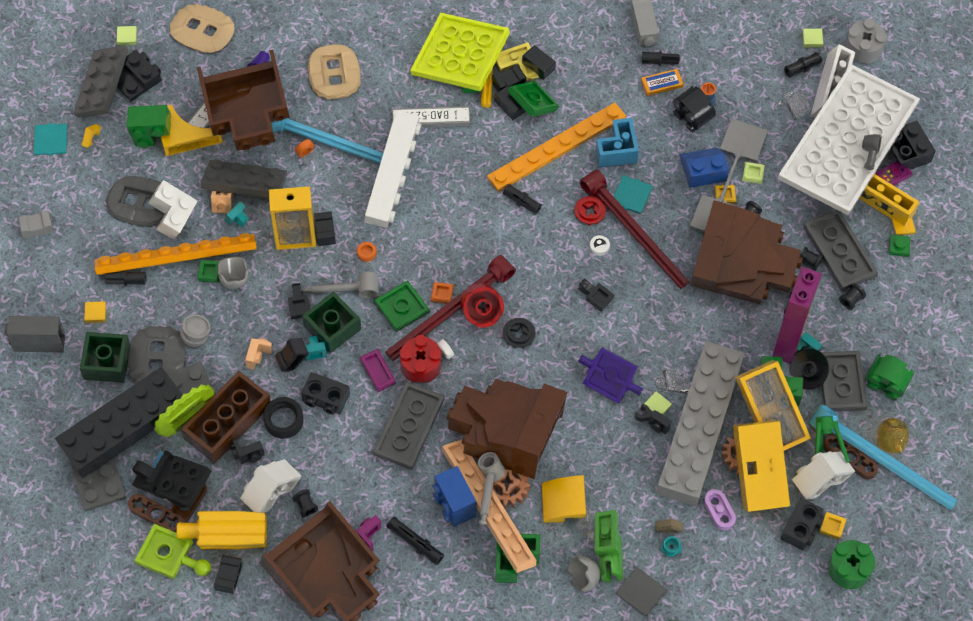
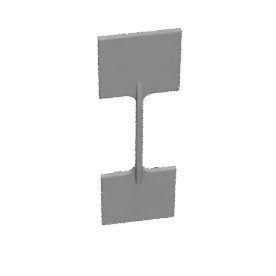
M731 119L720 150L735 156L731 171L721 197L715 199L702 194L690 227L705 232L713 201L730 204L724 200V196L737 161L740 158H746L757 162L768 130Z

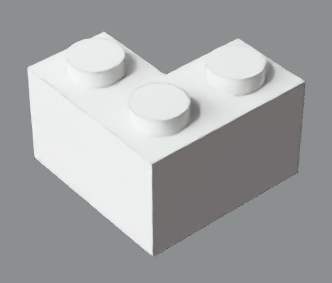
M163 180L148 204L165 213L156 230L169 238L175 239L181 232L198 201Z
M841 451L819 452L811 458L812 462L797 470V475L792 480L806 500L815 499L831 485L843 483L855 470L850 463L845 461Z
M285 459L277 462L273 461L264 466L260 465L254 471L252 480L245 485L244 493L240 499L253 512H268L280 495L291 492L294 489L301 475Z

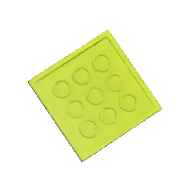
M440 12L410 70L411 75L481 91L510 34V30L507 27Z

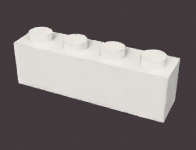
M838 44L827 54L811 117L816 118L850 64L853 63L854 51Z

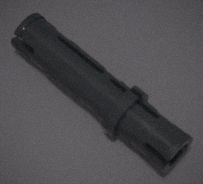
M395 516L390 519L386 527L414 547L419 555L423 554L435 565L442 561L444 554L433 547L428 539L424 540Z

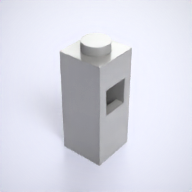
M631 0L630 9L639 45L652 46L658 43L659 31L651 0Z

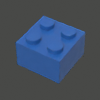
M453 467L434 476L435 484L432 485L434 489L433 497L437 505H442L444 509L442 514L447 523L451 522L452 526L455 527L475 518L476 500L459 467Z

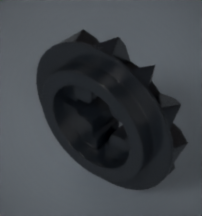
M514 318L505 324L503 338L507 344L512 345L514 348L521 347L523 349L525 346L531 345L535 339V328L527 319ZM522 327V334L524 335L516 339V333L513 332H518Z

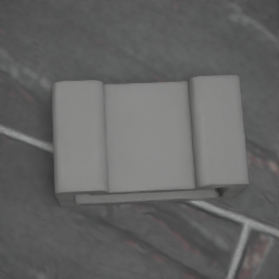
M49 211L18 217L23 239L54 232Z

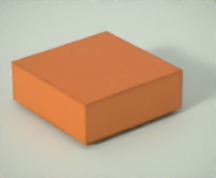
M434 282L431 302L449 303L452 300L454 284Z

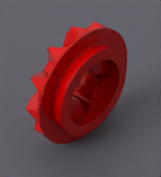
M593 196L583 197L575 205V216L581 223H587L589 226L594 223L598 224L599 221L604 219L606 214L605 204L599 198ZM594 207V214L590 213L589 215H586V209L590 210Z

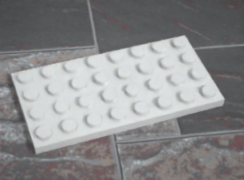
M850 64L779 173L778 179L849 215L915 110L920 98ZM881 134L882 141L879 153L876 155L875 167L873 170H868L864 168L869 151L862 148L864 136Z

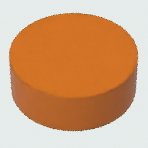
M310 139L304 140L295 148V153L299 157H304L313 151L315 145Z
M363 242L357 247V256L364 262L372 261L377 255L376 246L371 242Z

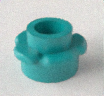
M674 536L666 537L661 544L662 552L666 553L669 557L680 554L682 551L681 541Z

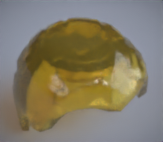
M897 418L884 420L878 428V447L891 453H900L905 450L909 439L907 425Z

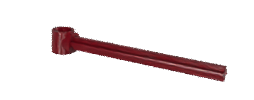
M595 169L579 180L581 188L587 195L598 196L680 289L690 283L606 189L607 181L599 170Z
M499 255L490 262L487 273L472 285L479 283L492 285L494 282L504 283L515 274L516 268L503 255ZM463 292L385 351L389 359L394 361L399 357L402 346L408 340L418 335L426 336L461 309L460 302Z

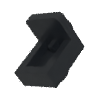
M237 439L232 440L234 447H231L234 459L239 458L241 464L249 461L251 463L257 462L265 455L261 441L240 448Z

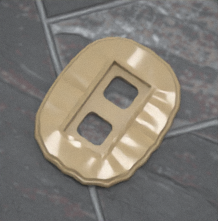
M196 3L179 9L177 15L174 16L173 21L170 23V34L177 42L202 53H214L221 51L229 43L234 34V23L223 12ZM192 19L200 22L196 29L187 27ZM208 26L217 29L213 36L204 34Z
M326 45L317 48L309 57L308 77L312 90L318 97H324L327 100L340 99L342 97L348 98L351 94L357 92L360 86L361 75L357 57L352 49L345 45ZM328 61H339V68H327ZM341 76L342 83L330 85L329 78Z

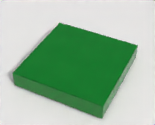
M536 81L513 85L508 89V93L531 117L551 113L559 108V105Z
M408 280L374 300V303L395 332L430 313V309Z

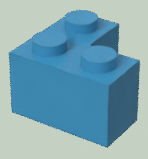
M632 118L613 120L612 137L600 138L596 141L595 152L599 168L634 164L638 161L639 149Z

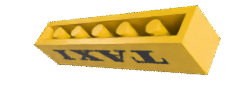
M876 174L873 175L859 198L903 226H906L915 215L920 203Z

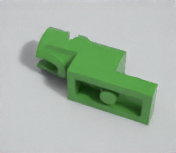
M616 510L595 513V552L599 556L601 579L606 583H611V573L617 576L618 582L623 579L622 537L618 533V513Z

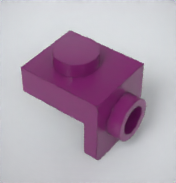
M374 515L371 519H365L361 523L360 528L356 530L357 534L372 551L374 550L373 543L369 538L382 528L381 520Z

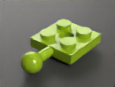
M157 524L152 526L134 560L135 564L173 580L182 564L194 568L195 573L199 576H206L211 571V564L208 560L200 559L197 561L187 557L193 544V539H178L176 532ZM162 547L170 549L169 554L166 556H160L158 551Z

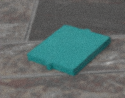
M67 123L35 125L34 155L48 154L52 156V154L67 153Z
M623 175L613 197L625 210L628 209L641 214L653 186L640 181V179H633Z

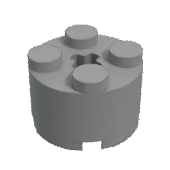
M866 19L856 22L850 27L845 47L855 52L853 61L864 64L873 63L880 58L887 35L884 29L875 23L873 19Z

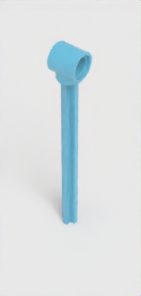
M289 118L271 122L273 132H284V130L370 161L381 163L383 153L290 120Z
M821 404L809 423L816 429V417L833 416V421H838L839 418L836 412ZM838 421V428L843 440L949 510L954 507L957 499Z

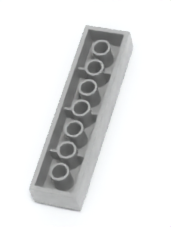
M705 341L658 484L657 495L697 507L735 388V377L739 375L744 352Z

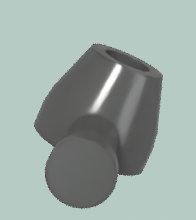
M881 134L864 136L862 148L869 151L864 168L868 170H873L875 167L876 155L879 153L882 141Z

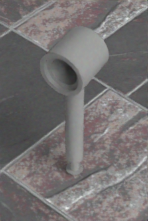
M364 272L359 274L357 283L319 285L306 289L303 287L302 293L305 295L307 292L320 294L332 293L333 291H358L360 298H376L379 295L378 275L373 272Z
M493 452L483 454L478 460V466L485 477L480 510L481 520H479L481 525L487 524L485 520L489 514L493 482L500 480L505 474L504 466Z

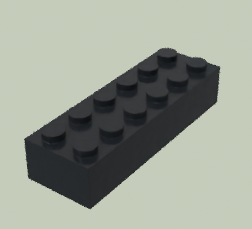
M161 366L57 436L55 440L83 479L154 431L155 421L159 419V415L165 413L167 407L172 406L175 400L181 399L183 394Z

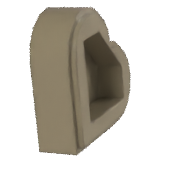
M674 519L655 522V531L681 533L683 531V523Z

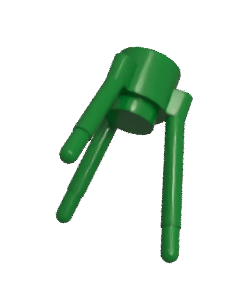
M833 416L816 417L815 455L819 452L823 453V434H830L832 429H834L845 461L849 463L850 459L838 428V421H833Z

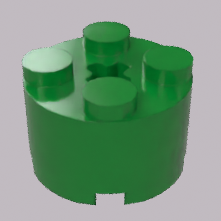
M877 354L865 376L868 382L866 386L875 392L880 389L886 392L885 396L896 401L898 397L903 396L914 375V371L906 369L907 364L894 356L886 354L885 357H880L881 354Z
M855 540L839 543L828 563L830 577L845 589H857L863 586L869 580L875 567V558L870 546Z

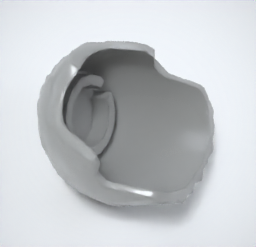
M229 257L219 261L218 277L223 286L228 289H239L246 284L249 271L246 267L245 259Z
M581 555L572 558L568 566V572L574 578L573 586L581 592L592 590L600 579L598 565L590 558Z

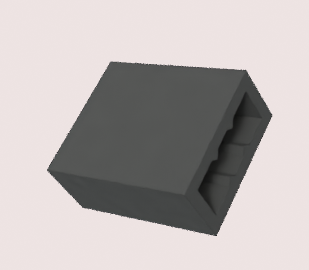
M9 316L4 332L5 336H8L9 345H12L14 352H64L66 334L59 317Z

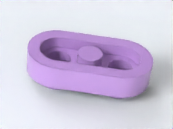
M716 489L707 492L704 505L715 526L723 531L730 530L735 524L736 515L722 491ZM713 499L717 500V501H718V504H717V505H713V504L711 503V500H713ZM721 518H727L728 522L723 523Z

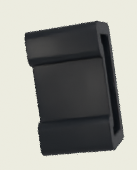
M535 45L522 56V64L533 70L542 80L548 77L556 68L555 60Z
M515 65L502 73L492 75V83L497 92L508 85L513 86L526 83L527 80L519 65Z
M508 85L494 94V101L512 120H515L526 111L508 93L510 87Z
M332 211L314 213L318 246L336 244Z
M291 338L286 342V346L275 355L281 372H289L295 370L309 353L302 338Z
M222 555L214 582L216 591L234 594L243 564L241 558Z

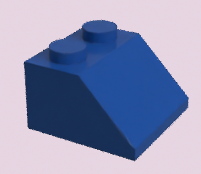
M711 148L679 154L689 188L727 181L729 167L725 154L720 149Z

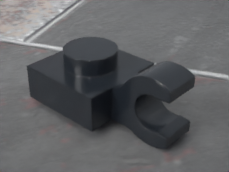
M586 279L579 283L580 287L578 290L587 295L586 301L601 312L614 299L615 295L600 283L596 287Z
M300 283L292 284L294 297L288 298L291 320L303 318L302 315L310 310L308 295L302 296Z
M642 404L641 410L645 414L641 415L636 412L635 419L640 422L649 421L651 428L655 432H662L666 435L671 428L672 421L658 411H652L647 405Z

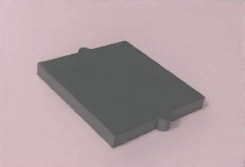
M636 567L628 578H624V583L615 594L646 617L654 605H658L659 599L667 589Z

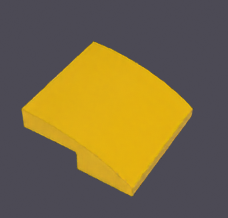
M584 475L557 478L542 483L544 523L565 522V518L586 517Z

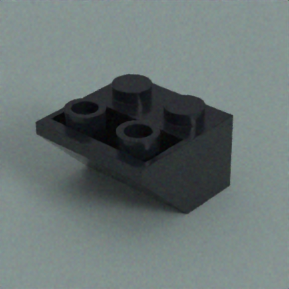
M918 121L905 124L890 148L899 165L910 169L931 163L936 152Z

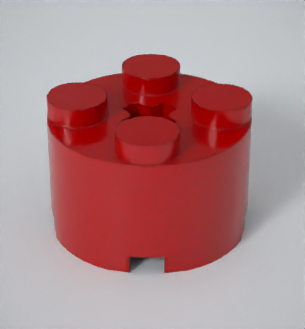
M483 283L474 284L463 292L460 306L463 315L470 323L477 327L486 328L498 322L504 312V302L500 294L492 286ZM481 302H484L486 304L483 305V309L479 308Z
M418 335L408 340L400 350V366L403 375L409 381L415 383H427L434 380L441 370V350L438 344L424 335Z

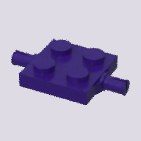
M601 347L597 357L593 360L583 355L580 356L578 363L588 367V373L583 382L584 385L618 404L629 390L638 396L642 393L643 388L633 383L634 375L639 366L604 347Z

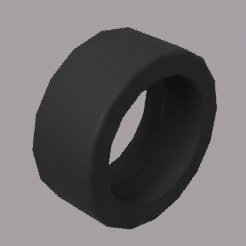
M278 397L270 401L263 412L264 425L268 433L276 438L285 439L295 436L301 430L304 423L302 408L292 398ZM280 408H289L294 411L296 420L288 427H276L271 421L273 412Z

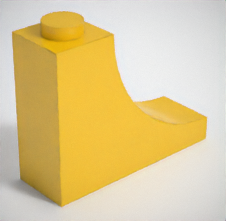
M173 104L168 105L171 113L170 135L161 136L166 156L223 143L222 135L213 136L211 128L196 127L185 122L178 116Z

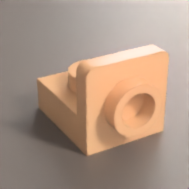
M212 190V213H229L232 210L234 193Z
M252 338L245 359L246 368L254 370L256 363L260 364L262 352L272 354V343L266 339L259 338L257 340Z

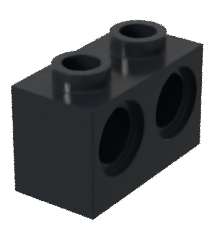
M311 372L301 392L302 401L309 407L314 408L318 406L323 408L328 414L334 415L337 413L340 415L350 395V388L346 384ZM313 390L320 391L318 394L311 393ZM332 397L339 398L337 401L330 400Z
M800 498L780 539L802 551L806 545L810 547L816 536L812 534L815 527L819 529L824 520V517L821 516L824 509ZM804 514L811 515L813 519H806ZM799 531L803 533L804 536L798 537L795 535L794 532Z

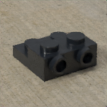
M137 50L126 56L117 84V88L130 102L161 82L160 68L156 64L151 65L148 56L144 52L139 53Z

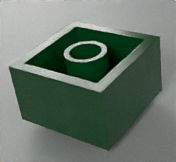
M334 291L302 315L304 327L312 336H317L319 343H325V348L330 354L361 330L360 317Z
M86 332L80 364L83 380L125 383L130 352L128 335Z

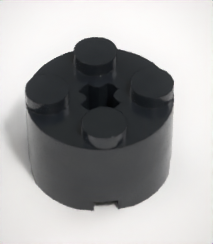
M691 86L672 101L675 107L674 115L679 120L683 118L687 122L686 127L692 133L716 116L714 106L710 108L707 103L710 99L697 86L694 88Z

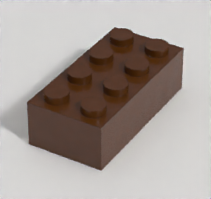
M238 370L181 428L184 440L215 464L232 447V440L235 438L238 440L262 416L266 405L271 401L270 395Z

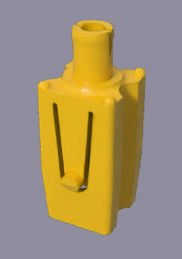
M197 512L199 516L197 523H177V538L197 539L196 544L201 550L267 548V516L265 513Z

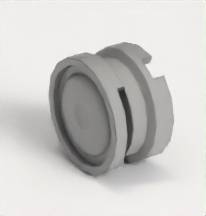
M193 314L187 316L183 320L180 330L181 340L191 347L203 346L207 342L211 330L209 321L201 315Z

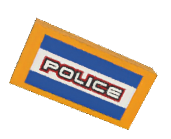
M678 69L641 78V83L647 96L682 88L684 85Z

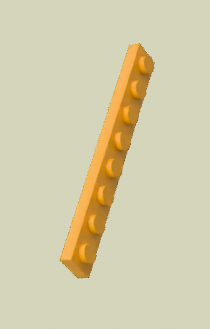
M614 102L487 175V179L500 192L508 184H514L611 128L613 120L625 119L626 115Z
M244 233L232 238L225 236L213 241L202 240L199 243H182L175 247L163 246L157 250L144 249L138 253L130 254L125 252L113 257L102 256L95 259L96 275L254 250L257 249L255 235Z

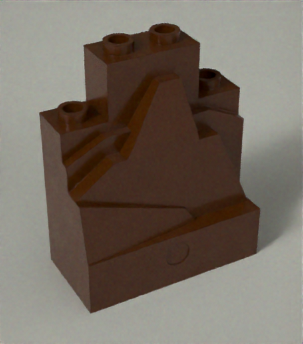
M273 49L269 50L272 61L206 77L203 76L201 67H197L213 136L224 135L232 131L237 151L248 150L251 147L260 145L265 146L275 142L271 122L290 118Z
M714 200L690 286L761 304L762 299L766 300L769 288L766 287L789 293L791 287L795 286L798 276L794 275L796 268L800 269L803 257L799 256L801 250L781 245L784 232L781 231V224L761 218L758 213Z
M498 379L494 380L492 386L488 385L485 393L464 386L462 392L456 394L454 408H450L447 413L446 419L449 420L448 429L464 435L462 440L464 454L479 459L483 454L493 452L498 456L505 469L535 479L538 463L559 417L562 418L568 392L547 384H543L542 389H530L510 381L503 382Z
M331 501L268 554H263L259 562L292 601H295L304 610L310 619L314 616L320 618L328 611L326 608L328 606L340 621H357L362 617L359 614L365 608L369 611L378 603L376 599L380 594L364 575L366 574L368 577L378 569L376 565L380 560Z

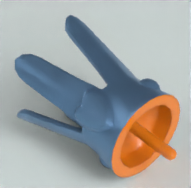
M710 82L704 83L701 86V90L708 96L712 106H714L716 86Z

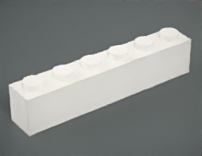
M396 110L365 213V223L388 228L389 222L393 223L396 214L393 211L394 205L399 204L401 194L398 193L399 188L404 187L406 180L404 171L405 169L409 170L411 163L409 154L410 152L414 153L417 141H414L415 134L419 135L422 124L419 123L418 115Z

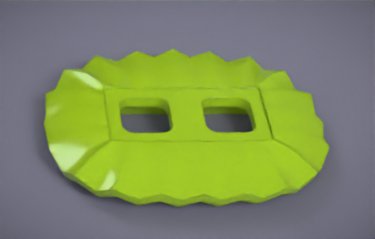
M201 384L197 388H192L189 393L183 394L181 399L175 400L173 405L167 407L166 412L160 414L159 419L155 421L154 430L156 433L163 437L175 435L215 395L213 388L209 384Z

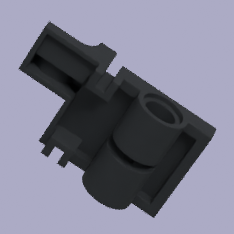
M165 450L155 468L137 460L132 469L137 475L132 485L161 499L165 498L181 508H192L212 471L206 466L178 456L174 457L169 451Z

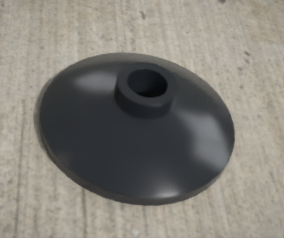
M802 350L791 362L790 375L803 378V389H816L828 377V360L818 350ZM812 367L815 368V371H814L813 374L810 373V369H811Z

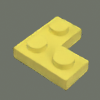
M528 42L500 52L495 62L500 73L511 69L515 65H519L527 78L526 82L538 78V74L522 64V56L531 48Z

